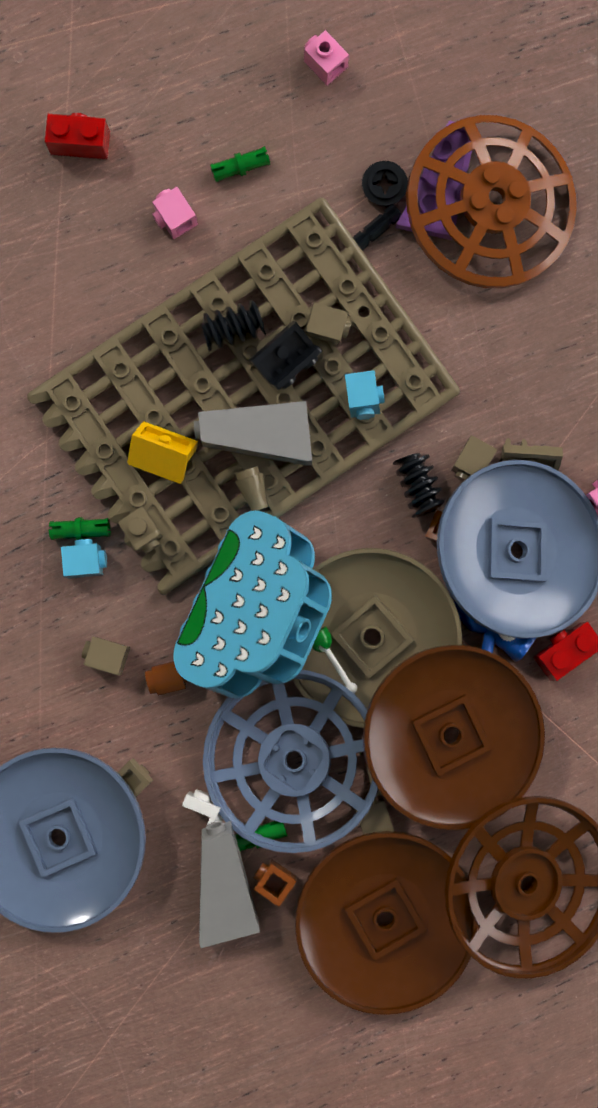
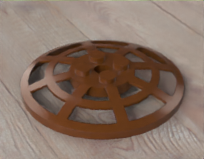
M528 796L516 798L502 803L485 813L469 828L460 840L452 855L446 876V911L450 926L458 942L483 967L499 975L512 978L532 979L548 976L565 969L579 960L597 941L598 908L584 933L571 921L580 906L584 888L598 887V874H585L582 856L574 841L589 831L598 847V824L583 810L553 797ZM539 804L562 809L573 815L580 822L565 833L552 824L536 821ZM520 805H526L523 821L507 825L492 836L483 828L491 819L504 811ZM534 830L547 832L557 838L545 851L532 846ZM522 831L520 847L505 853L497 844L499 840L507 835ZM475 837L482 846L472 861L468 880L454 883L460 858L469 842ZM565 849L568 850L572 858L575 874H562L558 863L555 861V858ZM489 852L497 861L492 876L477 879L480 865L485 855ZM527 876H531V886L527 890H521L522 880ZM562 886H574L570 902L565 911L562 912L555 905L560 897ZM491 890L496 904L487 916L484 917L478 905L476 892ZM467 894L470 910L479 924L470 940L463 934L456 919L453 896ZM504 913L517 919L518 935L507 934L494 928ZM547 914L554 921L552 925L544 930L530 934V920L538 919ZM561 930L574 941L568 949L557 956L532 964L531 945L544 942L558 934ZM489 934L492 938L502 943L518 946L520 965L496 961L484 955L478 949Z

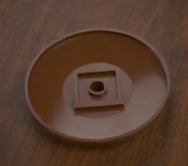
M444 645L429 648L412 655L397 665L384 678L374 693L366 713L363 729V747L367 767L374 783L385 799L399 812L413 821L425 826L446 830L468 829L485 813L498 805L523 797L537 775L545 745V728L541 707L533 689L524 676L498 655L465 645ZM449 727H456L458 730V738L453 743H446L444 740V732ZM506 810V811H504L503 813L499 814L498 816L494 817V818L491 819L490 821H493V820H495L496 818L500 817L501 815L505 814L508 810Z
M394 831L363 834L340 844L323 857L314 867L298 899L295 917L296 939L307 971L319 987L330 997L351 1009L379 1015L400 1014L421 1008L433 1002L450 989L467 967L471 956L458 942L449 923L445 905V884L452 858L434 843L412 834ZM459 866L455 873L454 883L468 880ZM467 894L453 896L456 919L463 934L470 940L478 928V923L470 910ZM384 911L393 914L392 922L386 926L377 923L378 915Z

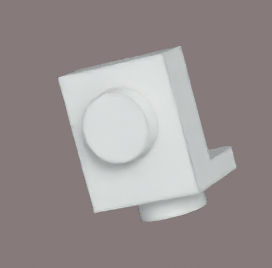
M196 789L194 793L189 791L186 794L182 806L210 817L207 825L223 820L219 814L221 807L213 804L208 793Z

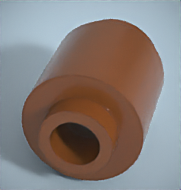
M174 661L152 666V670L145 671L150 694L157 693L159 696L186 689V683L189 682L177 672Z

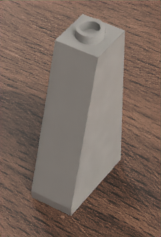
M306 401L198 412L199 421H194L195 439L201 438L203 447L300 465H312Z
M223 821L212 822L206 828L201 829L200 948L260 933L259 918L231 821L225 823Z

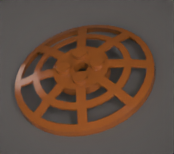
M499 115L467 117L451 123L437 132L416 158L409 175L406 191V206L410 227L417 243L426 256L440 270L452 278L481 288L517 286L532 280L544 272L563 252L569 242L575 224L577 211L576 192L571 173L563 157L544 135L531 126L516 119ZM476 123H499L520 130L521 133L517 142L498 137L482 138ZM464 127L470 142L458 148L445 163L429 157L432 150L443 138L455 130ZM531 138L537 140L551 154L562 174L549 176L542 162L533 152L527 149ZM500 146L513 151L508 162L504 163L491 161L486 147ZM472 150L475 151L480 165L470 174L454 167L461 157ZM523 156L535 167L541 178L530 181L526 180L524 175L517 169ZM423 168L439 174L435 190L437 209L420 215L418 208V184ZM450 178L462 184L460 201L446 205L445 189L447 179ZM566 185L569 195V215L563 232L551 222L555 207L553 188ZM541 190L546 192L544 217L530 208L531 193ZM496 191L500 193L502 204H493L489 199V192ZM464 213L467 220L475 227L469 239L457 229L451 219L452 216ZM525 219L538 227V229L529 239L518 245L514 228ZM441 220L450 237L463 247L455 264L436 248L427 235L424 226ZM485 233H502L506 248L492 249L479 244ZM545 233L558 242L556 248L544 261L530 270L523 271L520 254L532 248ZM474 254L490 259L509 258L512 275L488 277L467 271L466 268Z

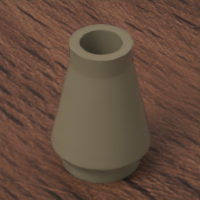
M258 466L235 473L237 478L235 483L250 506L251 511H258L268 507L263 472L259 471Z

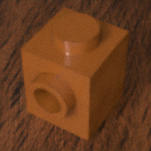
M271 859L268 865L263 862L253 876L257 880L254 890L278 907H280L297 882L295 874Z

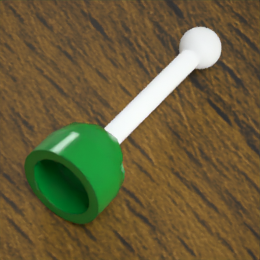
M324 626L320 629L312 649L326 653L345 683L346 688L355 694L357 692V685L349 680L331 652L332 636L327 627Z

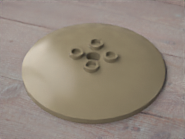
M362 548L340 553L313 569L327 579L332 591L331 606L321 628L326 626L331 633L332 644L330 650L349 680L357 685L355 695L367 709L374 693L384 678L405 659L423 650L437 646L462 645L461 621L452 596L442 581L429 568L414 558L388 549ZM370 628L378 630L381 634V641L376 645L367 643L365 640L366 630ZM311 649L302 670L326 675L346 687L326 653ZM293 679L295 685L305 698L322 704L332 689L311 680ZM341 696L333 711L346 724L364 728V720L361 714L349 700Z

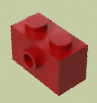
M47 113L45 144L51 155L108 160L110 130L106 118L88 117L83 113H72L71 115Z
M588 621L581 622L568 632L563 629L550 638L552 643L533 656V658L550 681H558L598 652V635Z

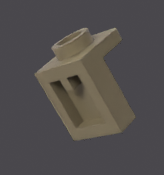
M143 506L117 522L136 552L139 553L143 550L146 554L160 545L158 540L163 536Z

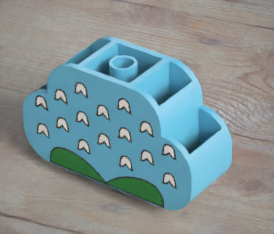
M262 511L246 512L232 522L224 539L221 540L215 559L206 572L205 581L193 600V607L187 620L181 626L180 635L175 644L173 654L174 665L181 677L195 685L224 696L242 698L255 691L262 680L272 684H283L292 680L300 673L332 601V591L329 582L323 575L312 569L315 561V552L312 543L306 536L277 517Z

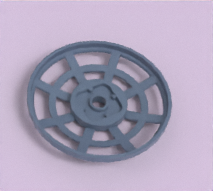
M301 670L293 679L311 680L332 688L323 704L308 698L288 697L284 683L272 684L276 700L260 707L246 721L231 711L244 697H228L217 710L209 726L204 743V779L213 804L221 807L219 810L220 816L225 822L231 821L233 830L242 838L259 847L275 852H310L326 847L345 837L369 812L379 790L373 779L365 800L350 790L356 775L357 753L364 752L363 739L354 741L346 723L333 711L341 696H344L361 714L364 722L368 709L353 692L340 682L309 670ZM262 680L257 688L268 684V682ZM290 706L307 707L318 711L310 726L294 724ZM278 709L282 726L273 730L269 735L255 726L265 715ZM328 719L339 729L345 743L328 747L325 739L320 734ZM225 721L240 732L233 749V767L215 771V748L220 729ZM249 736L261 744L258 762L243 765V749ZM293 751L299 752L303 760L301 766L297 769H293L287 764V756ZM348 755L347 773L343 784L328 775L331 759ZM261 774L266 784L270 787L262 801L251 791L245 777ZM236 779L243 797L255 809L245 825L237 819L227 806L220 792L218 782ZM322 785L335 794V797L325 806L312 812L309 793H312ZM280 795L297 797L299 814H284L271 808ZM343 800L357 810L352 819L340 829L326 837L316 839L313 821L331 813ZM265 817L281 823L301 824L304 842H280L255 833Z

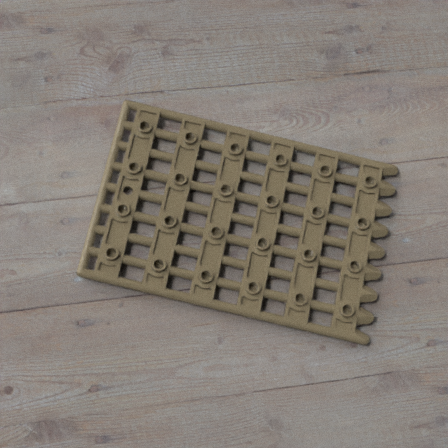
M320 197L30 391L27 399L32 404L51 399L54 401L44 414L43 423L49 428L69 423L70 427L59 440V447L67 452L82 447L86 448L84 454L77 461L75 470L80 475H88L98 471L103 473L92 487L91 492L96 499H105L118 495L119 499L108 512V518L112 523L118 524L117 522L143 506L163 537L158 540L160 545L146 553L142 558L141 567L147 572L165 567L168 568L169 571L157 586L159 593L166 595L212 564L219 546L217 545L197 559L188 544L211 528L221 541L224 539L232 522L239 517L236 511L248 504L242 494L229 502L220 488L236 476L235 473L258 466L259 471L263 472L266 501L270 509L266 513L279 518L455 398L460 393V389L327 200ZM318 212H321L329 223V226L324 229L314 216ZM289 233L298 247L275 261L266 247ZM336 234L346 247L341 252L330 239ZM305 256L314 270L294 284H291L283 270ZM352 258H354L363 271L357 276L347 263ZM239 265H242L250 279L227 293L218 279ZM321 279L331 293L317 303L332 307L338 302L343 311L348 312L346 320L351 321L350 328L355 326L364 340L341 355L333 343L309 337L313 344L319 346L322 350L317 356L318 361L312 366L316 373L294 388L290 385L285 389L277 390L267 383L249 359L292 321L297 322L305 332L311 307L308 308L299 294ZM369 281L379 294L374 299L364 287V284ZM258 288L267 301L258 307L262 319L274 311L283 326L262 340L258 336L254 339L249 332H246L245 342H242L235 335L234 345H230L227 339L224 338L223 345L226 344L235 358L212 373L203 361V358L219 348L217 344L212 342V350L210 352L207 343L195 349L186 335L201 326L204 313H207L212 320H214L215 310H219L223 317H225L226 307L229 306L234 313H237L235 302ZM191 297H194L202 311L179 326L170 312ZM387 305L396 319L389 322L380 308ZM360 308H367L369 315L361 317L358 314V310ZM402 328L412 340V343L407 346L397 334V331ZM146 329L155 343L130 358L121 344ZM371 350L381 363L372 369L375 370L376 380L388 373L397 388L384 396L385 403L379 404L380 414H375L370 419L359 420L357 417L351 418L345 374L354 373L349 364ZM162 352L171 367L147 382L138 368ZM420 352L429 366L422 369L413 355ZM97 361L106 373V376L82 391L73 377ZM242 367L251 379V382L228 397L219 382ZM435 375L446 388L441 393L438 392L430 380ZM178 376L187 391L163 406L154 391ZM322 382L333 395L312 411H309L307 408L312 452L311 467L318 477L294 492L285 478L303 465L287 462L278 468L272 459L231 452L237 462L215 477H212L203 463L222 450L206 447L197 454L195 452L187 463L185 477L181 484L188 495L164 511L155 496L175 482L161 477L150 486H147L138 473L141 469L128 465V457L122 450L124 446L131 442L132 434L143 421L188 438L194 435V421L180 430L170 416L192 400H195L202 412L236 408L235 406L257 391L261 393L268 405L301 402V396ZM114 385L123 399L98 415L89 401ZM405 397L414 411L391 426L382 411ZM340 406L349 418V421L326 435L317 421ZM130 408L139 423L115 439L105 424ZM357 430L366 444L343 459L334 444ZM196 504L205 519L183 534H180L171 520ZM125 535V544L133 548V545Z

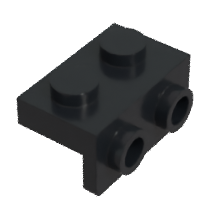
M292 321L251 357L249 361L271 387L280 390L293 384L296 380L295 376L303 368L306 370L312 367L318 361L317 356L322 350L319 346L313 344L297 322Z

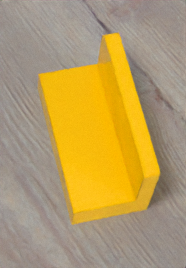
M143 421L132 434L127 463L133 467L181 484L185 477L187 463L196 452L198 441Z

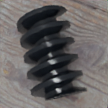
M253 300L249 301L248 310L239 303L237 313H234L230 306L226 307L225 317H223L219 310H215L214 320L207 313L203 314L201 326L209 352L212 350V342H215L219 348H223L224 338L227 339L230 345H234L235 335L242 342H245L246 332H249L256 339L259 328L266 336L259 308Z
M411 454L393 462V465H402L396 471L397 476H406L400 482L401 487H410L404 493L405 498H414L408 504L409 509H418L412 515V518L432 513L440 509V506L446 502L445 498H436V495L442 491V488L432 487V484L438 480V477L428 476L427 474L434 469V466L424 465L423 463L430 457L429 454Z

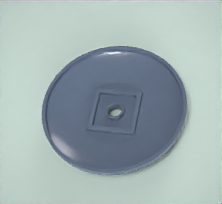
M509 460L494 463L480 469L458 486L449 498L440 519L437 534V555L441 574L447 589L459 607L471 619L497 634L513 638H537L565 629L585 613L598 593V515L584 492L571 479L556 469L538 462ZM513 543L519 544L522 548L523 553L520 559L514 557L511 553Z
M69 748L38 749L19 755L0 767V914L20 926L31 930L52 933L78 930L90 926L110 914L125 899L134 886L145 854L146 835L143 815L139 803L128 784L112 767L88 753ZM54 829H60L65 833L66 841L64 845H57L52 841L51 835Z

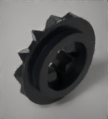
M379 161L367 168L362 178L361 187L365 198H368L373 205H382L386 208L389 205L398 204L405 196L408 179L406 173L398 164L391 161ZM383 174H385L387 183L393 185L388 187L386 194L382 191L381 186L376 185L381 183Z

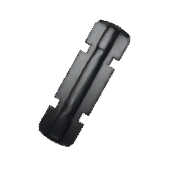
M390 205L384 210L383 215L379 214L363 228V232L359 231L353 236V239L362 251L369 246L370 241H375L390 228V224L394 225L402 215L400 210L395 205Z

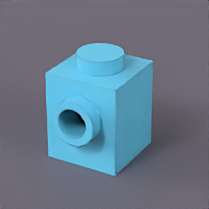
M375 370L345 374L351 418L357 417L359 420L373 418L375 414H380L379 404L385 403L383 385H376Z
M92 539L75 540L74 546L61 547L63 577L103 575V568H107L106 551L101 550V546L97 543L93 544Z

